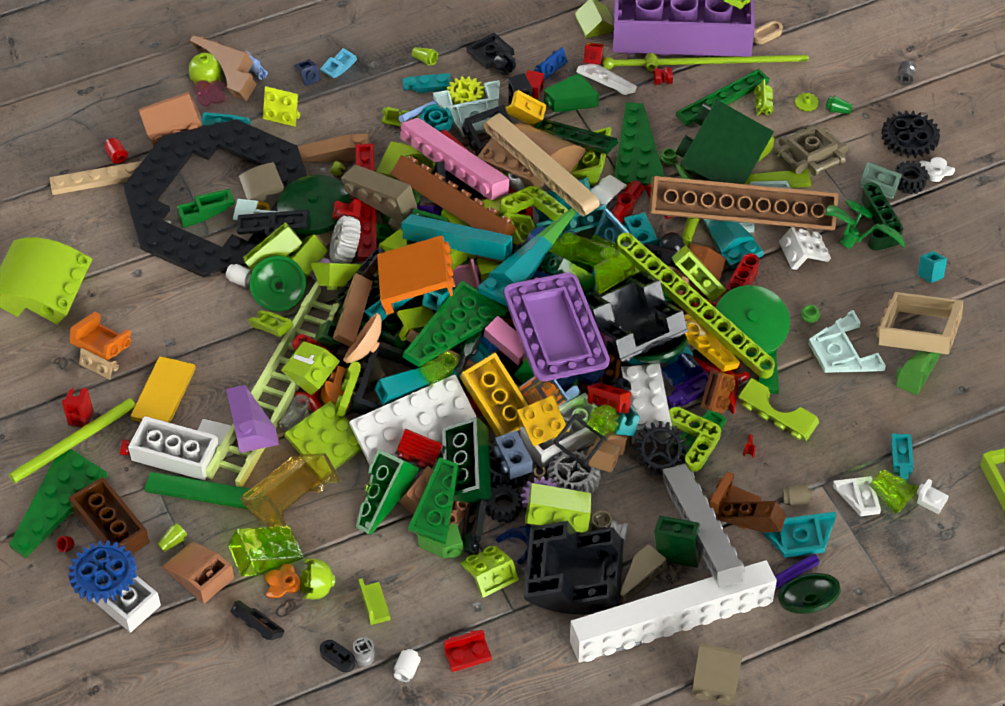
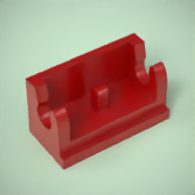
M600 382L587 387L588 404H593L594 397V404L596 405L599 404L615 409L618 413H629L630 391Z
M71 388L65 400L63 399L62 401L68 425L82 428L89 424L94 412L88 389L82 388L78 396H73L74 388Z

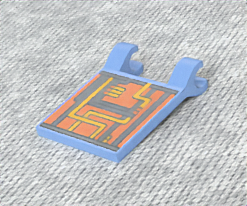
M535 376L518 387L528 405L553 395L559 407L581 393L577 386H573L565 393L556 379L540 381Z

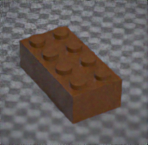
M104 477L69 497L72 511L95 540L102 542V545H105L108 540L111 546L118 542L119 548L124 545L126 551L130 550L131 554L150 543L145 527Z

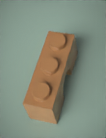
M608 425L606 429L601 431V434L607 436V441L602 443L590 459L588 465L612 472L617 464L619 454L623 455L627 450L631 436L616 434ZM596 437L594 445L590 446L587 457L600 441V437Z

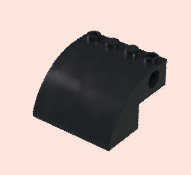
M643 271L585 295L607 352L621 362L630 361L633 356L649 352V349L663 346L667 341L681 338L682 334L688 332L683 311L666 302L660 280Z
M568 521L530 527L524 599L547 610L578 615L594 614L620 606L624 539L620 537L614 527L577 533Z

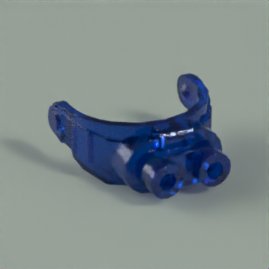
M529 524L524 527L508 529L496 538L497 543L511 537L525 542L527 549L524 555L517 561L520 565L528 557L531 527Z

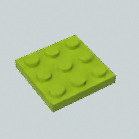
M331 401L285 432L284 435L321 479L362 450L348 419L345 416L337 415L338 408Z

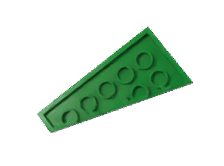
M626 102L614 177L627 186L631 181L636 180L645 187L651 183L652 177H665L644 104Z
M461 281L454 289L453 296H449L405 350L402 357L420 367L485 329L497 316L501 319L510 313L509 309L503 304L478 293L476 288Z
M72 449L55 458L9 544L10 548L26 559L73 512L69 497L101 477L106 479L108 477L107 472Z

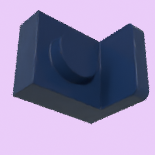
M310 59L294 65L295 71L302 76L304 85L307 86L321 80L317 64Z

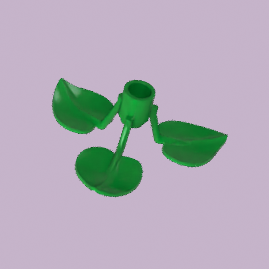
M850 199L845 201L850 208L859 212L855 221L835 205L827 207L825 215L834 216L847 222L846 229L839 240L843 246L852 249L856 241L859 243L861 239L878 228L897 240L904 248L905 243L902 235L885 224H876L859 236L860 232L855 227L862 214L868 218H872L873 214L869 209L859 205L857 202Z

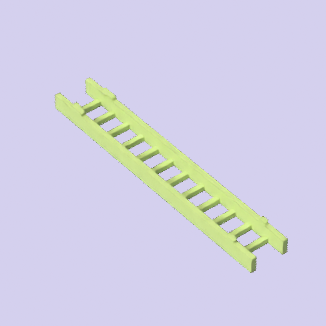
M317 281L309 294L306 295L301 308L292 321L294 326L284 335L251 392L263 410L273 413L270 421L275 426V429L295 397V393L300 388L287 375L275 372L279 363L285 365L289 359L283 356L288 349L293 350L292 341L296 335L304 334L313 340L315 339L316 334L300 329L304 321L319 326L326 322L325 320L310 316L308 313L312 307L330 312L327 321L330 320L337 323L340 318L338 312L342 307L338 303L331 306L316 301L321 293V286ZM271 377L290 383L287 391L283 392L268 387L267 384ZM263 392L282 398L277 407L258 400ZM232 424L206 469L207 479L212 480L218 468L222 467L239 473L235 483L237 487H243L265 448L240 453L238 447L232 446L236 439L234 424ZM228 451L246 457L244 466L240 467L223 461Z

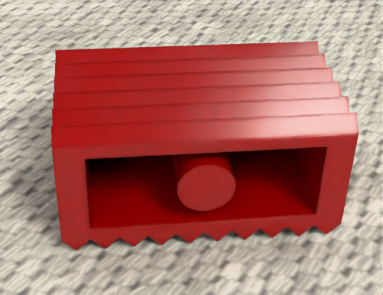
M405 429L395 454L406 462L410 460L417 463L416 465L419 468L425 469L429 466L432 469L442 444Z

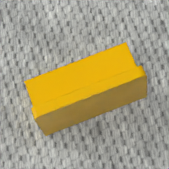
M517 90L514 92L511 105L506 106L505 109L509 115L532 126L543 121L547 105Z

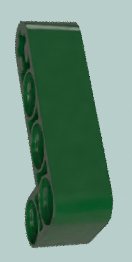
M866 183L863 188L861 201L864 207L872 212L873 216L871 219L874 224H885L902 235L903 225L881 188L876 183ZM878 228L869 234L868 247L875 251L900 244L893 237Z

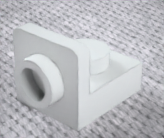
M928 479L925 485L921 484L916 494L919 495L917 504L939 514L948 501L949 496L931 487L932 480Z

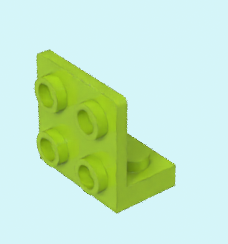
M497 546L487 547L484 551L477 555H471L461 562V566L474 577L479 594L483 598L519 580L513 560Z

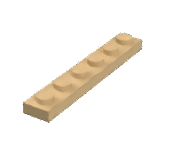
M142 161L50 177L52 195L127 182Z

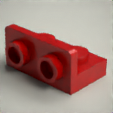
M483 629L478 631L472 630L465 635L452 636L443 641L444 653L451 672L492 660Z

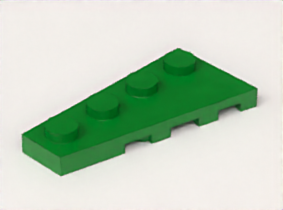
M439 457L409 524L408 531L443 544L447 543L459 468L457 463Z

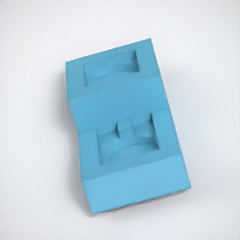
M342 48L335 58L330 57L320 68V71L332 78H336L350 68L357 60V57Z

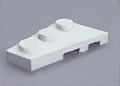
M598 64L580 65L576 71L581 75L618 90L623 95L635 93L637 88L636 85Z

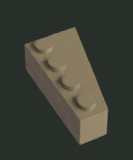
M358 165L351 167L341 177L345 192L401 224L403 220L412 214L413 208L418 209L410 184Z

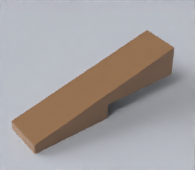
M357 273L354 274L342 306L344 309L332 339L347 346L355 343L373 281Z

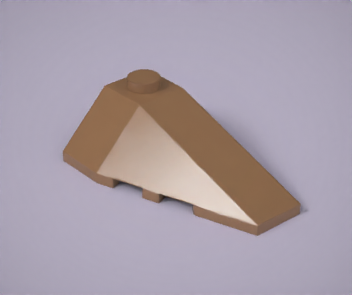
M351 133L298 146L303 162H356V144H369L370 133Z

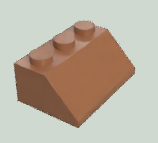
M189 92L139 109L147 135L153 146L156 145L162 136L203 127L201 115Z

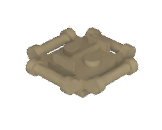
M808 126L801 132L789 137L780 138L779 144L781 147L776 149L775 155L785 160L796 174H801L804 169L808 168L811 174L816 176L821 171L832 166L844 164L846 162L844 155L849 151V147L835 138L828 128L820 129L818 126ZM831 157H834L833 159H830V160H828V161H826V162H824V163H821V164L817 165L818 163H820V162H822V161H824V160H827V159H829V158H831Z

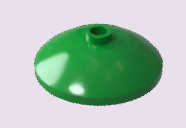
M271 256L263 259L255 266L250 276L249 286L254 300L261 307L269 311L281 312L293 308L300 302L306 290V278L302 268L291 258ZM277 283L282 284V287L280 289H277L275 287Z

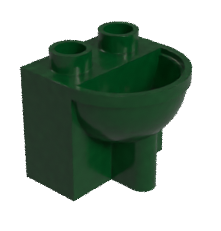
M716 99L712 107L705 103L702 104L693 120L694 123L701 126L694 139L685 135L675 154L683 158L680 163L681 168L705 181L745 184L774 131Z

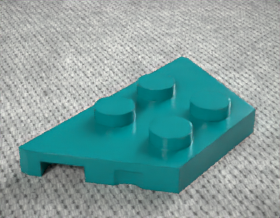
M836 511L785 518L781 532L762 533L784 558L824 553L836 520Z

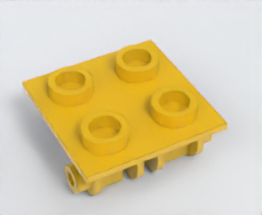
M553 395L517 410L519 415L518 421L520 425L524 426L533 447L557 437L566 426Z

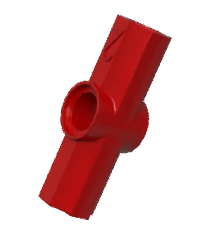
M634 180L629 183L625 191L618 196V202L611 211L622 225L624 218L633 213L635 204L645 190V187L639 181Z

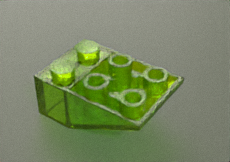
M290 525L236 529L228 543L241 576L261 575L280 568L283 564H290L304 558Z

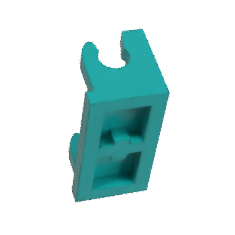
M631 404L627 414L623 412L618 413L617 410L608 408L605 417L608 419L607 423L613 431L619 435L635 436L640 416Z

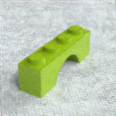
M751 378L739 395L742 403L741 406L748 411H756L757 415L765 421L768 419L773 421L774 426L782 431L784 429L788 430L795 439L799 441L803 439L807 442L819 424L818 417L802 407L788 413L773 409L769 404L770 392L768 387Z

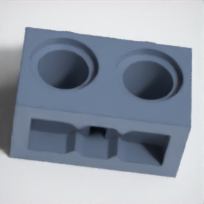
M517 430L495 438L494 455L496 458H500L502 471L508 474L510 480L533 472V460Z

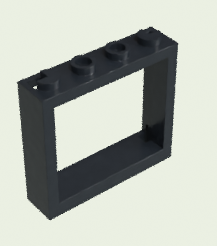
M377 340L380 343L374 352L370 351L366 355V357H369L368 361H364L360 372H363V376H359L355 387L358 390L357 392L353 391L350 401L353 402L350 411L365 415L383 407L362 398L377 355L413 369L437 362L430 360L418 367L402 357L405 350Z

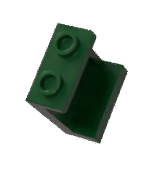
M659 516L654 530L657 551L666 558V562L698 568L702 556L698 550L697 542L700 523Z

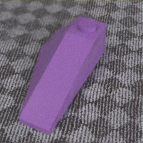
M246 385L227 388L226 392L239 452L242 453L279 445L275 426Z

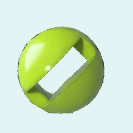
M335 161L330 174L335 176L343 175L341 169L345 170L344 164Z

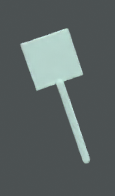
M238 199L233 220H237L238 215L277 211L257 210L258 201Z

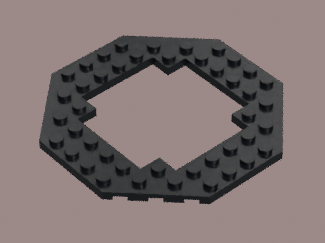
M237 119L162 136L123 185L140 249L203 278L211 276V273L220 271L225 273L231 264L247 265L243 257L268 237L265 233L252 234L248 241L232 234L223 247L163 221L170 212V206L157 200L193 154L209 160L218 148L258 166L274 162L285 188L291 182L307 176L297 145ZM277 202L274 204L270 211L278 212Z

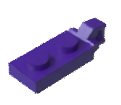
M703 371L676 386L671 396L667 397L668 407L671 409L679 405L684 406L703 396L709 378L707 371Z

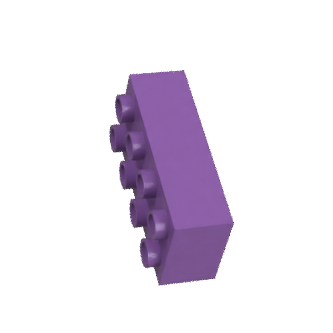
M615 0L613 52H622L629 55L654 53L663 56L683 54L696 57L705 55L751 57L755 28L754 0H750L742 9L730 5L723 0Z

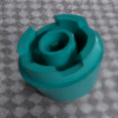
M437 104L426 106L419 116L421 120L439 132L444 129L449 132L454 122L450 109L438 107Z

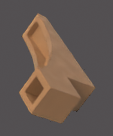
M193 35L190 42L195 49L202 53H211L221 65L228 83L226 88L231 95L247 101L257 85L253 80V76L248 73L253 65V61L249 57L250 55L244 50L238 51L232 46L227 45L226 47L217 41L212 42L203 36L197 37Z

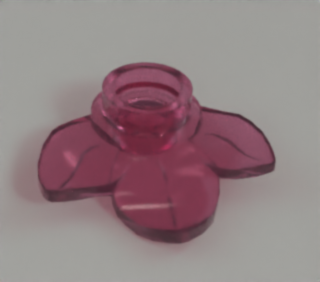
M199 81L195 87L198 102L205 107H208L211 102L215 104L224 102L226 97L221 90L225 88L226 84L220 81L210 83L208 81Z

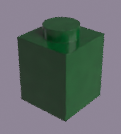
M330 320L321 324L314 340L329 350L337 347L340 342L332 339L337 324Z

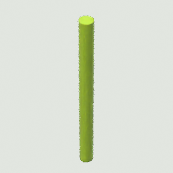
M128 398L8 474L10 480L16 484L130 412L135 407L134 401Z

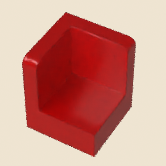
M354 199L350 204L336 201L334 203L332 219L339 220L343 216H351L358 219L360 217L361 200Z

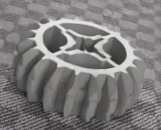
M577 449L571 452L582 461H585L587 458L584 450L581 453ZM560 451L559 456L554 455L553 461L549 463L547 481L549 478H552L553 484L558 481V488L593 493L595 487L599 485L601 473L600 469L589 466V462L587 467H584L569 455Z

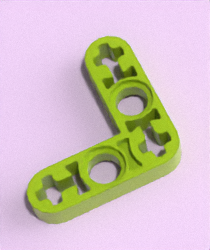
M528 186L501 199L499 206L501 213L515 214L534 205L553 221L568 211L566 207L538 186Z
M679 407L671 408L669 414L672 426L676 425L677 429L697 437L686 454L685 464L689 471H699L720 440L721 428L719 425ZM691 422H697L700 426L698 428H692L689 426V424ZM705 444L708 446V449L700 450L697 446ZM697 455V462L691 463V461H694Z

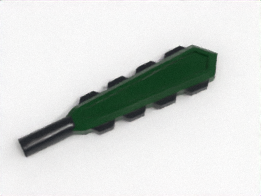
M484 329L460 343L461 358L456 368L458 374L464 372L468 359L471 356H475L476 347H479L481 343L480 338L484 336Z

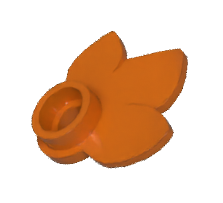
M283 564L280 570H271L264 575L265 581L270 585L265 594L268 598H280L286 592H297L301 587V579L296 574L294 566L290 564Z

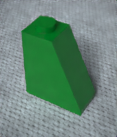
M577 73L545 89L543 101L553 112L594 108L599 106V93L581 74Z

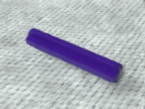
M812 554L776 574L775 589L820 563L818 556Z

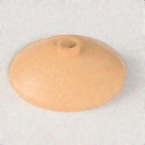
M375 313L359 332L355 343L348 349L343 360L344 362H355L365 357L370 351L374 352L380 344L377 340L381 333L382 323L381 316L378 313Z

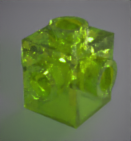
M609 405L595 407L590 414L591 418L587 425L602 436L609 432L613 433L619 425L617 421L620 415Z

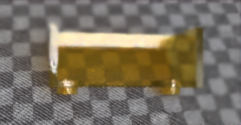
M326 453L299 454L287 460L241 497V500L266 526L284 527L286 522L283 519V512L306 493L314 491L318 493L326 488L325 485L327 483H337L341 479Z

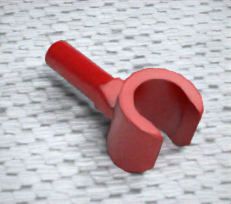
M749 434L748 443L744 446L743 456L750 454L754 458L756 446L753 444V435Z

